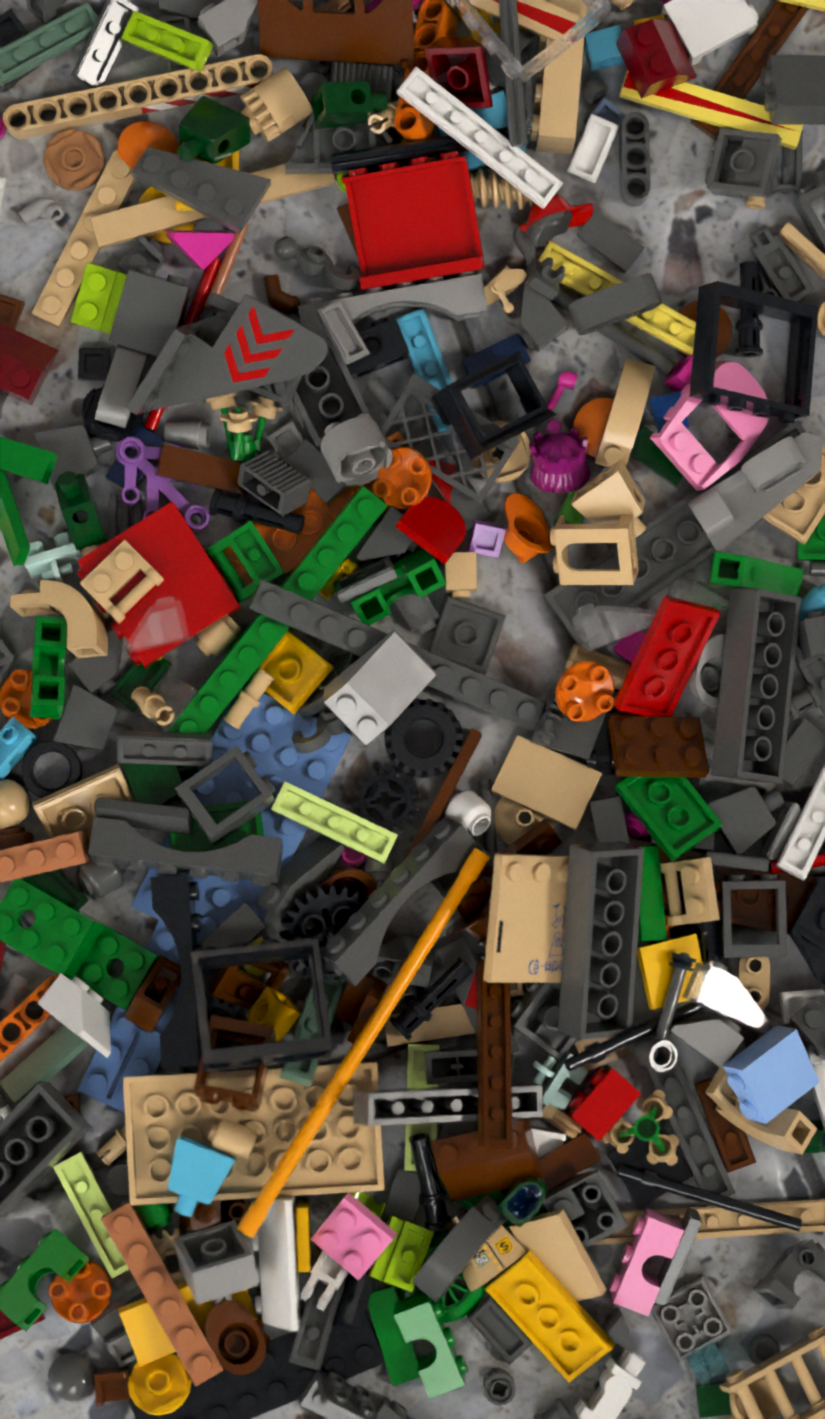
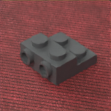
M720 128L718 138H715L712 146V165L707 169L705 175L706 187L713 195L743 198V195L768 198L782 138L778 134Z
M526 983L525 989L527 992L521 1001L517 999L510 1005L511 1027L528 1040L534 1042L549 1055L561 1061L576 1040V1038L558 1031L561 983Z

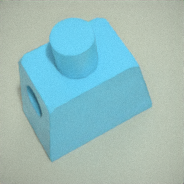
M180 1135L176 1141L168 1182V1190L180 1194L174 1211L181 1215L192 1217L198 1201L210 1205L236 1158L212 1149L210 1145Z

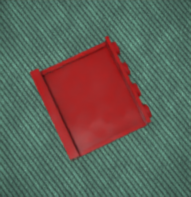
M458 151L440 154V161L429 162L428 157L409 160L410 166L398 168L397 162L379 165V172L368 173L367 168L350 170L349 177L342 178V183H345L360 265L361 277H359L361 290L486 268L467 156L459 157Z
M173 501L77 561L81 569L76 572L80 579L83 580L114 549L126 540L163 577L164 581L159 586L155 585L125 614L126 618L120 624L116 620L110 623L119 640L126 637L131 645L127 652L135 665L138 666L142 663L146 669L150 667L151 663L227 615L231 616L241 610L237 600ZM140 570L110 601L116 606L146 575ZM95 600L96 604L98 605V607L100 608V610L102 611V613L107 612V611Z

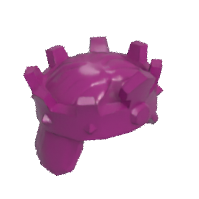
M552 418L546 424L547 431H549L548 434L542 436L540 432H536L532 435L534 443L529 444L532 452L530 457L533 459L530 480L536 487L546 492H573V490L576 491L583 487L591 475L590 467L586 462L588 438L585 436L581 439L579 437V429L575 427L571 428L570 433L560 432L562 423Z

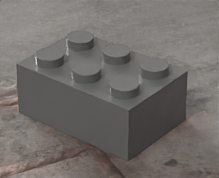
M329 338L325 339L328 344L326 358L314 371L301 377L292 399L315 448L319 452L321 451V442L325 437L324 430L328 425L334 422L342 423L356 418L363 413L370 415L346 364L341 360ZM283 381L285 387H287V382Z

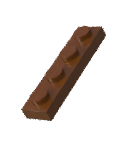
M543 819L499 854L547 855L560 845L562 841L547 820ZM485 865L458 905L457 911L463 918L491 898L492 881L484 879L483 876L492 878L494 866Z

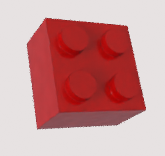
M609 1065L604 1069L601 1066L598 1067L588 1079L591 1083L584 1092L579 1089L568 1103L570 1106L567 1111L569 1115L599 1142L641 1095L636 1088Z

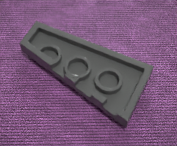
M147 147L132 170L134 178L239 234L271 186V179L196 159H193L191 162H185L177 154Z

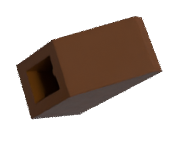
M250 1198L213 1200L210 1205L198 1201L192 1217L179 1214V1227L188 1230H203L235 1220L237 1225H239L250 1207Z

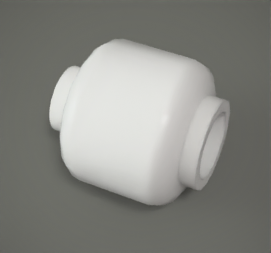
M468 790L456 793L449 799L445 816L462 824L471 836H478L483 834L490 826L491 808L475 792Z

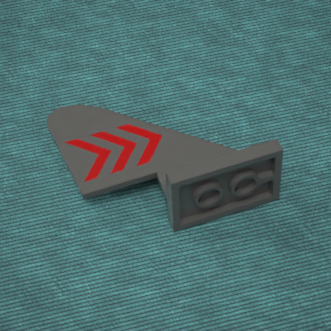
M245 294L214 346L196 336L198 330L188 324L175 328L126 409L138 415L147 411L296 379L317 368L328 354V344L318 333Z

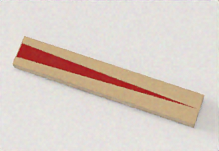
M459 0L500 18L499 0ZM517 0L518 26L570 48L583 20L580 15L544 0Z

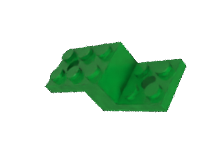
M22 878L13 880L0 903V940L58 975L62 973L68 979H73L76 976L95 993L125 1011H128L134 996L160 957L92 916L71 908ZM27 911H32L35 915V922L31 927L25 928L21 923L22 915ZM120 959L124 964V971L120 976L113 977L110 973V965L113 961Z

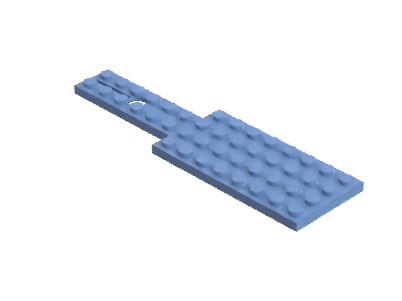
M266 694L261 696L259 699L260 705L258 708L254 707L239 730L226 722L222 717L213 736V762L236 746H238L242 753L248 751L257 764V767L254 768L260 778L265 775L275 788V791L272 793L274 802L284 781L322 799L352 736L346 732L338 735L330 734L329 742L322 748L310 753H299L292 742L291 737L293 733L301 731L304 738L312 736L317 731V718L312 716L304 718L298 711L293 715L274 698ZM236 695L233 698V700L229 703L223 717L228 713L232 705L235 703V701L239 697L238 695ZM237 762L193 791L203 807L250 801L260 795ZM205 766L198 767L199 771L205 768ZM181 803L179 807L185 808L184 805ZM272 804L261 812L264 836L282 838L284 849L281 867H283L294 857L307 827L271 811ZM167 832L161 846L171 849L169 832ZM149 868L131 907L159 920L146 949L180 965L174 939L163 920L152 909L151 877L176 875L161 874L158 872V869ZM179 873L176 875H189V873ZM208 875L206 879L193 877V881H197L199 884V900H195V913H200L201 932H197V945L244 903H247L262 921L264 920L268 910L257 904L256 901L265 886L255 885L251 882L252 880L239 879V882H226L221 880L220 876ZM254 937L252 940H250V941L247 943V945H249L250 943H252V942L254 941L255 937ZM181 984L152 1033L140 1029L136 1024L125 1019L127 1011L119 1006L117 1007L111 1019L113 1023L110 1025L111 1053L106 1058L96 1050L78 1091L125 1113L123 1077L155 1075L161 1063L160 1035L174 1013Z

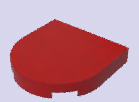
M425 497L419 504L411 505L395 526L444 565L462 543L466 535V526L460 513L446 501L435 497Z

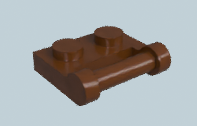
M281 961L251 965L271 973L268 980L238 969L239 966L221 968L208 990L212 996L251 1009L267 986L276 991L279 990L289 972V964Z

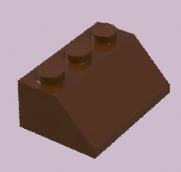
M529 1118L512 1121L513 1147L510 1149L478 1147V1130L440 1138L431 1142L438 1174L452 1201L510 1188L518 1180L526 1177H536L543 1180Z

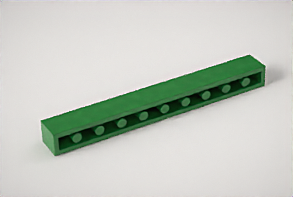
M360 485L279 587L313 600L388 505L367 488ZM258 613L173 718L172 722L169 723L166 727L167 732L205 734L291 626Z

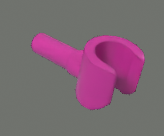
M565 371L560 375L555 392L547 404L548 409L551 411L554 409L564 388L574 390L577 374Z

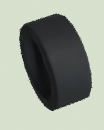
M42 741L33 746L24 756L21 765L22 779L28 790L34 795L43 798L79 782L82 777V762L77 753L68 745L56 741ZM47 752H56L63 755L70 765L68 780L64 785L54 789L41 786L34 776L35 762L41 755Z

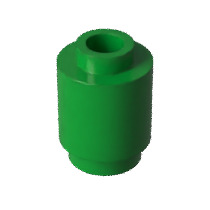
M169 1203L133 1205L147 1229L154 1227L158 1231L172 1222L169 1216L174 1211Z

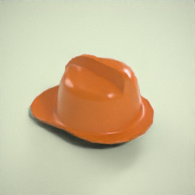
M519 493L508 496L504 503L508 520L504 542L516 555L518 561L526 563L530 558H534L539 553H549L552 551L554 546L551 545L550 532L539 506L529 497Z

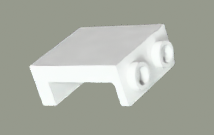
M672 0L663 5L661 12L664 15L665 21L672 22L692 66L701 62L702 56L745 33L748 35L754 33L758 25L757 21L759 20L754 7L751 4L747 5L745 0Z

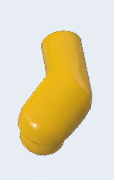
M345 559L318 592L320 596L330 600L336 592L333 584L334 581L358 571V565L352 562L351 559Z

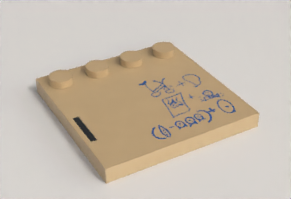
M495 853L483 981L490 983H561L569 856Z

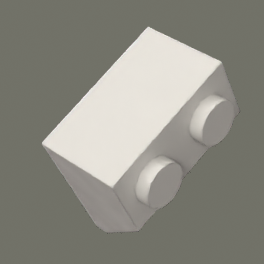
M61 973L37 1004L106 1058L110 1055V1012L101 1005L104 999L76 976L70 980Z

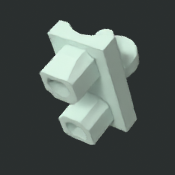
M69 532L56 535L54 537L56 548L45 551L43 543L39 541L29 543L31 548L24 565L31 579L42 576L43 580L55 578L56 581L64 583L63 575L73 573L72 567L79 565L77 561L82 558L80 550H76Z
M568 1051L563 1059L557 1062L553 1070L551 1069L557 1059L551 1055L548 1056L543 1065L536 1060L532 1065L539 1070L533 1082L542 1085L548 1076L542 1086L543 1104L546 1106L551 1104L564 1110L570 1102L572 1095L560 1088L566 1077L580 1085L588 1073L583 1066L571 1072L567 1070L564 1060L574 1056Z

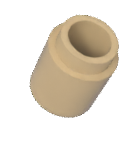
M227 615L197 634L196 636L200 640L195 644L207 657L213 653L217 658L238 638L237 634L241 631V628Z
M222 1118L221 1123L214 1122L207 1140L213 1142L212 1149L240 1159V1156L248 1159L257 1135L251 1133L250 1128Z

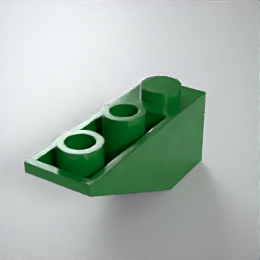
M715 551L711 555L707 586L729 590L758 588L800 597L803 569L748 556Z

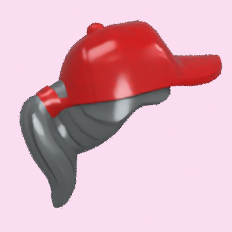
M555 194L544 209L534 204L530 209L528 220L521 223L513 231L514 242L525 257L526 266H529L535 259V247H543L555 236L565 234L568 228L587 222L592 216L593 204L570 205L560 194Z

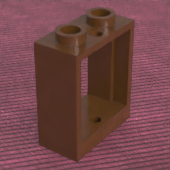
M211 1015L208 1027L211 1050L217 1049L219 1038L254 1045L275 1043L276 1034L274 1026ZM201 1058L194 1090L197 1097H201L200 1100L208 1104H219V1101L232 1103V1107L240 1110H250L251 1107L259 1108L269 1065L262 1064L258 1066L252 1094L208 1086L211 1071L203 1072Z

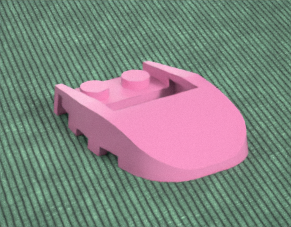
M731 361L715 363L713 387L767 399L762 387L742 365ZM687 384L680 392L681 397L674 407H670L663 418L667 422L661 431L653 433L650 438L694 489L699 491L706 489L742 461L762 433L769 417L753 416V411L749 410L742 412L730 411L727 409V405L723 404L712 406L742 440L723 463L717 464L682 424V421L702 401V399L690 397L691 384Z

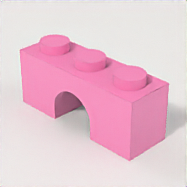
M646 1208L643 1217L638 1216L634 1223L632 1233L635 1236L631 1245H625L620 1259L623 1265L619 1274H613L608 1290L611 1291L614 1304L649 1316L660 1290V1285L656 1277L648 1275L642 1270L643 1263L654 1255H662L673 1259L684 1233V1228L681 1221Z

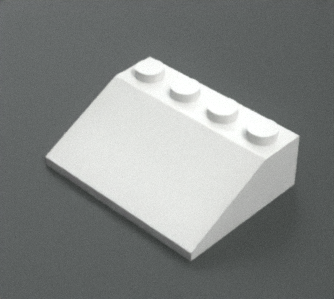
M296 1196L276 1197L268 1210V1215L252 1239L253 1251H259V1264H255L257 1280L261 1287V1295L255 1296L256 1315H262V1323L289 1331H298L301 1320V1300L296 1257Z

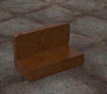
M369 973L356 986L349 982L347 983L334 1015L353 1026L347 1041L353 1044L389 985Z

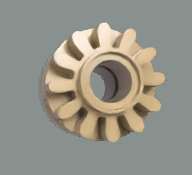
M285 67L240 96V101L244 105V109L240 113L250 118L251 133L255 136L261 132L264 139L268 142L311 115L313 111L303 90Z

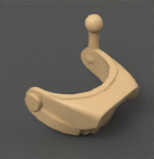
M507 265L499 271L484 287L487 306L501 299L504 311L511 313L514 310V305L508 301L506 296L516 290L526 280V272L523 269H510Z

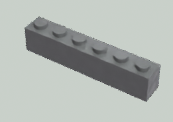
M512 1084V1119L543 1117L542 1085ZM478 1086L353 1091V1123L375 1126L478 1121Z

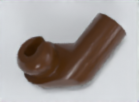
M279 275L264 277L269 305L283 314L297 312L299 310L298 306H301L300 299L281 290Z

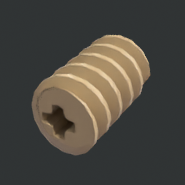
M478 168L475 177L471 173L475 204L477 199H480L482 207L486 208L489 200L492 199L495 208H499L502 200H505L507 209H511L514 200L517 201L520 210L524 209L527 201L532 206V200L503 177L497 178L494 170L490 169L487 177H485L482 168Z

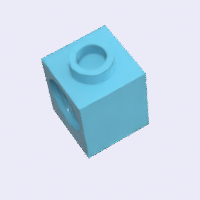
M620 25L585 34L584 51L590 72L624 63L616 46V42L622 34Z

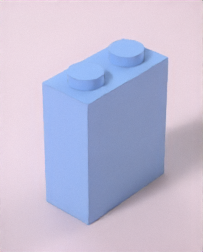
M776 1025L723 1065L728 1076V1085L737 1096L740 1103L739 1109L746 1119L767 1124L820 1083L797 1029Z

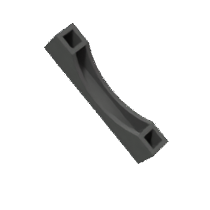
M445 816L433 826L432 831L422 842L412 849L411 854L391 872L387 880L371 893L364 905L349 917L347 923L340 931L328 940L326 946L320 951V955L339 977L356 986L377 963L379 949L385 932L404 902L430 881L449 873L459 872L474 848L481 850V847L462 824Z
M94 817L88 854L92 862H96L97 866L103 868H113L114 864L127 866V869L137 872H143L146 868L158 869L159 873L165 875H176L177 872L189 873V876L198 879H206L208 875L220 876V879L226 882H239V879L252 880L251 882L255 885L269 886L271 882L279 883L284 846L282 838L249 835L239 842L221 849L205 852H183L168 849L149 841L136 832L125 820Z

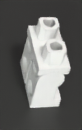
M625 1348L617 1361L610 1356L605 1364L608 1369L601 1373L599 1378L600 1385L590 1400L587 1402L580 1398L574 1409L580 1419H616L632 1394V1387L637 1390L642 1383L638 1374L646 1363L642 1360L643 1358L635 1352H628Z

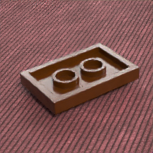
M611 716L609 718L608 727L616 776L706 778L708 775L709 766L700 717Z

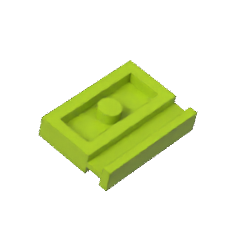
M87 262L71 322L110 334L127 274Z
M389 1216L386 1225L395 1231L397 1235L371 1265L368 1276L408 1292H413L415 1284L412 1281L423 1265L434 1232L395 1216Z

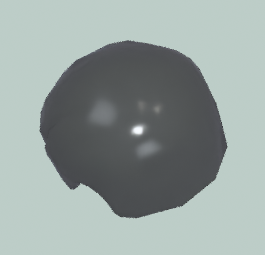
M65 1353L56 1358L49 1368V1385L53 1392L63 1400L70 1402L83 1401L93 1395L95 1391L94 1374L98 1368L83 1354Z

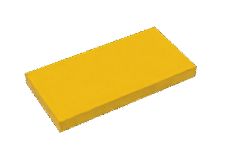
M531 1250L485 1287L486 1292L569 1383L610 1352L615 1346L611 1338Z
M186 1281L178 1284V1289L205 1332V1319L209 1311L214 1307L213 1300L197 1305ZM247 1289L231 1294L233 1301L245 1305L251 1312L254 1320L258 1319ZM146 1298L118 1308L139 1366L176 1352Z

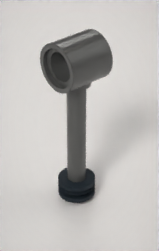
M684 952L671 954V956H674V959H672L673 962H669V965L675 967L655 1036L649 1035L640 1039L635 1047V1058L638 1063L658 1072H667L672 1069L678 1058L675 1045L668 1041L667 1037L686 971L693 972L694 969L691 966L694 965L692 962L696 963V959L690 958L689 954ZM658 1048V1050H659L658 1055H657V1057L654 1059V1052H655L656 1049Z

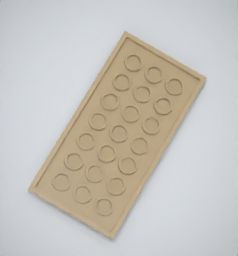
M377 1061L361 1062L277 1197L385 1190L381 1125L367 1126L353 1123V1091L379 1090ZM340 1064L318 1065L311 1087L280 1078L283 1067L269 1068L260 1107H251L250 1110L236 1109L231 1106L232 1103L219 1101V1104H208L201 1101V1097H197L194 1090L197 1072L124 1076L123 1088L130 1205L177 1203L180 1194L168 1190V1182L178 1137L183 1135L212 1146L213 1142L207 1140L214 1122L221 1123L222 1118L250 1128V1132L256 1134L257 1138L248 1159L241 1156L240 1159L236 1158L213 1200L257 1198ZM257 1069L211 1071L208 1086L252 1094Z

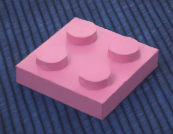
M348 1193L310 1240L359 1281L395 1238L397 1233Z

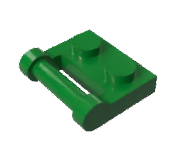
M252 521L247 522L205 550L210 560H214L235 592L233 596L238 604L255 594L261 579L272 583L285 574ZM229 547L233 549L253 580L247 586L244 585L223 553Z

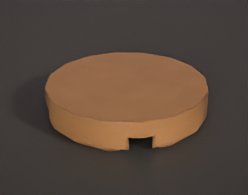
M67 129L58 132L49 140L43 163L48 177L56 186L67 191H81L90 188L100 179L105 169V155L100 142L92 134L78 129Z

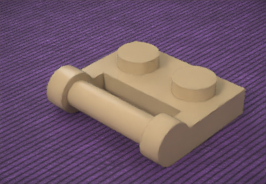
M124 540L80 582V585L120 624L126 618L125 614L155 585L159 586L164 579ZM141 570L146 577L115 606L110 600Z
M711 857L660 864L661 873L665 875L670 917H667L668 926L720 920ZM677 871H680L686 910L685 915L682 914Z

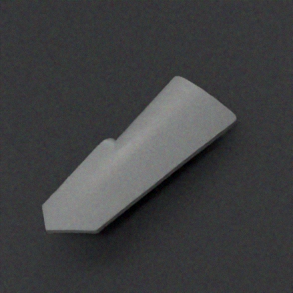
M807 432L800 434L794 439L791 436L786 437L749 459L742 465V470L687 502L717 552L722 551L820 471L824 438Z

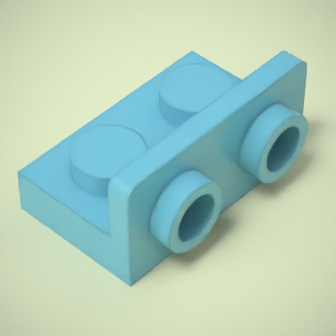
M14 717L0 730V780L9 774L14 766L39 740L32 731Z

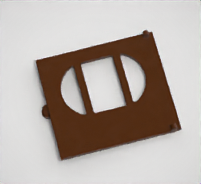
M258 0L261 55L267 58L400 65L403 69L409 65L414 66L413 1L382 0L378 6L367 12L365 10V0H354L355 12L316 11L313 0H303V8H300L291 0Z

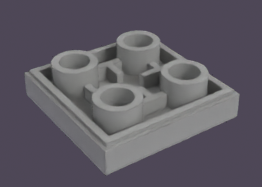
M702 1275L672 1291L665 1306L654 1302L650 1311L679 1363L733 1333L731 1326Z

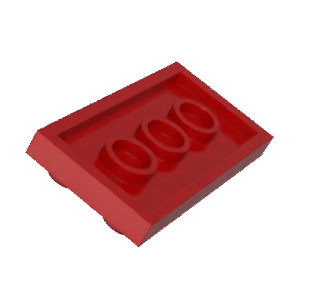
M664 596L613 705L619 711L633 714L671 717L721 613L715 607Z

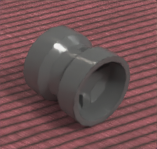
M497 1368L487 1373L484 1378V1393L489 1402L502 1406L512 1401L516 1388L513 1377L508 1371Z

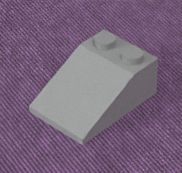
M394 629L324 687V703L367 745L398 718L436 676V672Z

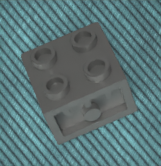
M321 1369L320 1371L317 1370L299 1398L301 1406L327 1419H378L371 1393L360 1385L354 1387L346 1383L335 1372L327 1373Z

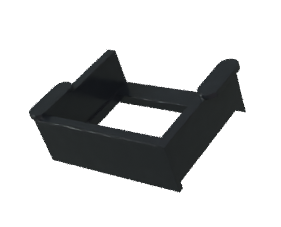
M520 350L449 384L431 397L432 404L443 424L447 426L452 424L470 460L557 415L548 409L519 355L521 353ZM505 370L520 397V403L526 415L484 436L461 391Z

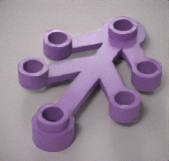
M126 437L120 440L115 449V456L117 461L124 466V489L120 495L122 503L126 506H133L140 498V492L136 488L138 469L146 477V511L142 516V520L146 518L147 514L159 510L160 491L170 502H174L192 531L198 532L203 530L210 519L207 509L201 505L192 506L169 483L182 481L155 475L157 468L147 460L159 459L161 447L145 446L136 437ZM128 448L135 450L136 456L133 458L127 457L125 450ZM188 483L192 487H199V485ZM132 491L136 495V499L133 501L127 500L124 495L125 492ZM198 515L201 518V523L198 525L193 524L190 517Z

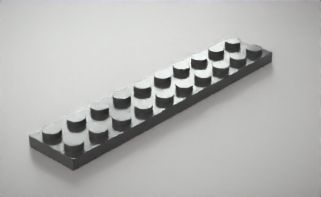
M798 420L751 451L740 463L706 489L695 490L645 525L646 529L644 532L636 537L639 571L634 585H558L544 595V598L578 646L586 643L716 551L687 502L742 470L741 467L745 462L780 440L790 436L794 439L801 433L806 432ZM617 545L583 569H620Z

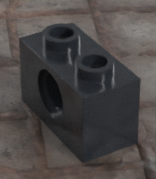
M387 317L378 319L370 324L371 328L359 332V329H356L364 344L369 340H376L380 343L381 348L376 353H370L346 365L353 380L409 358V351L395 318L389 321Z

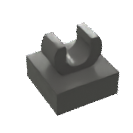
M548 257L543 262L535 258L527 266V285L549 300H552L559 294V282L565 276V267L560 266L558 270L554 271L551 269L553 267L552 258Z

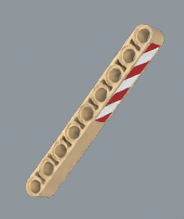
M251 55L204 65L201 73L188 68L18 103L9 106L5 110L3 122L13 138L27 139L67 129H76L192 105L203 95L212 100L241 95L274 74L273 66L266 56ZM257 67H263L268 71L261 78H256L251 73ZM227 73H233L237 76V80L232 84H226L221 81L222 77ZM203 79L207 82V86L202 90H195L191 87L192 83L195 80ZM172 85L177 88V91L172 96H164L161 93L163 88ZM136 92L147 94L143 102L136 103L131 100ZM107 98L117 100L116 105L111 109H105L101 106L102 102ZM77 104L87 106L86 111L81 115L71 113L72 108ZM53 110L56 112L55 118L51 121H43L41 119L45 111ZM18 116L26 118L23 126L19 128L11 126L14 118Z

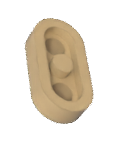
M739 957L737 966L738 1003L746 1011L760 1012L766 1008L770 999L769 958ZM756 959L760 963V968L753 972L749 968V963ZM752 991H757L760 996L759 1000L755 1003L749 1000V994Z

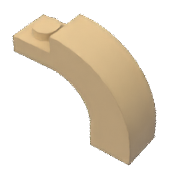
M628 358L625 359L595 464L610 468L619 460H622L625 466H627L650 391L655 366Z
M40 580V592L37 590H24L22 594L10 595V607L21 617L48 614L64 616L67 622V649L77 658L108 656V635L105 622L95 606L75 588L58 581Z
M724 1067L722 1069L719 1068L705 1091L717 1104L715 1110L733 1125L752 1137L780 1150L803 1155L817 1128L802 1112L786 1108L767 1124L746 1119L739 1109L740 1103L735 1092L728 1085V1076Z

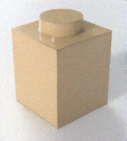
M456 552L446 562L445 593H452V598H470L471 593L477 592L476 552Z

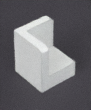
M531 1126L538 1159L562 1145L566 1140V1133L562 1131Z

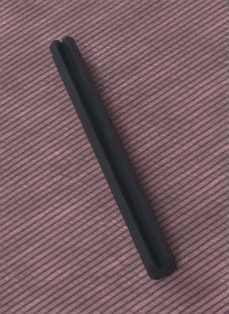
M508 127L496 128L498 132L509 140ZM451 136L334 153L330 155V165L333 172L409 161L422 157H435L455 151L459 153L468 152V150Z

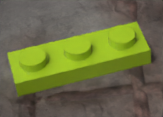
M133 11L121 37L126 43L200 73L214 45L209 40L137 11Z

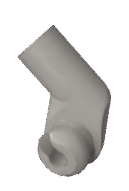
M40 197L19 211L18 214L25 224L28 225L38 217L58 221L63 218L65 208L57 200Z

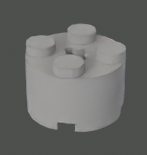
M368 413L360 414L356 418L342 423H331L324 430L325 437L321 442V453L339 484L341 481L345 482L347 487H356L369 483L379 476L377 472L383 466L387 469L392 462V451L377 423Z

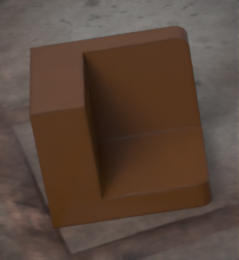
M129 1366L97 1369L94 1374L96 1406H103L105 1402L131 1400L128 1390Z

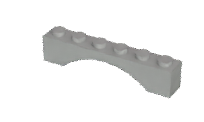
M224 0L218 5L212 3L200 12L198 16V29L206 40L214 44L212 49L217 57L244 42L247 30L258 13V0Z
M474 271L459 273L457 278L445 280L443 276L429 278L426 280V284L415 286L414 282H404L397 284L396 289L384 291L383 287L370 288L365 291L366 294L353 296V293H341L335 296V300L324 302L323 298H313L306 300L305 305L298 306L301 325L318 333L324 339L329 337L316 316V310L340 300L353 325L377 312L399 307L427 308L443 313L457 321L488 316L482 274L475 275Z

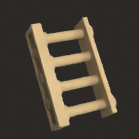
M824 1325L809 1330L807 1338L747 1371L739 1369L732 1372L726 1377L728 1381L719 1385L721 1390L728 1393L737 1391L749 1418L764 1419L748 1387V1384L764 1377L783 1416L782 1419H825V1397L821 1398L801 1356L817 1347L825 1363ZM788 1362H791L810 1402L808 1404L809 1409L801 1414L794 1412L775 1372L776 1369Z

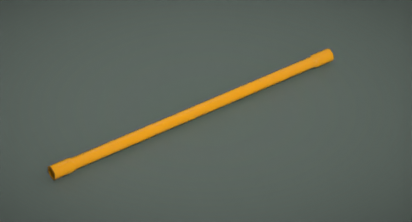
M474 848L459 871V876L256 1201L250 1205L237 1226L239 1231L252 1239L255 1236L279 1192L468 889L476 881L490 859L484 852Z

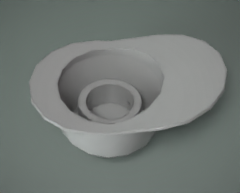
M724 634L715 635L707 641L699 661L688 680L694 698L702 700L704 704L711 708H718L726 636Z

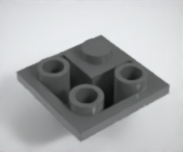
M404 934L381 945L377 963L368 973L388 983V989L420 936ZM436 942L397 1004L409 1006L408 1001L411 998L414 999L416 997L418 999L428 989Z
M598 1170L574 1175L548 1191L543 1202L548 1212L564 1209L584 1248L628 1226Z

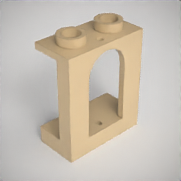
M564 515L559 516L555 527H551L550 541L552 546H556L557 555H554L553 569L554 573H559L560 585H634L639 571L634 515H621L618 524H565ZM573 543H617L620 569L572 568L569 564L568 545Z

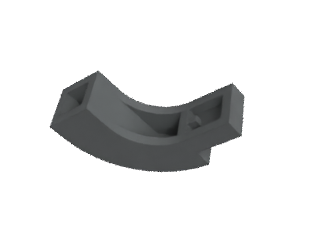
M487 1194L458 1222L412 1281L435 1303L455 1283L468 1263L508 1219L496 1207L497 1203Z

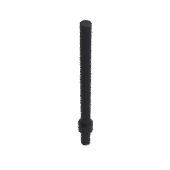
M725 986L709 993L710 995L701 997L675 1009L671 1025L731 998L730 990ZM660 1016L601 1044L595 1042L586 1046L583 1052L564 1060L565 1067L571 1072L588 1063L596 1064L604 1060L605 1055L655 1033Z
M620 1164L617 1171V1177L640 1183V1187L645 1189H660L795 1231H799L802 1219L657 1176V1172L649 1169L641 1171Z

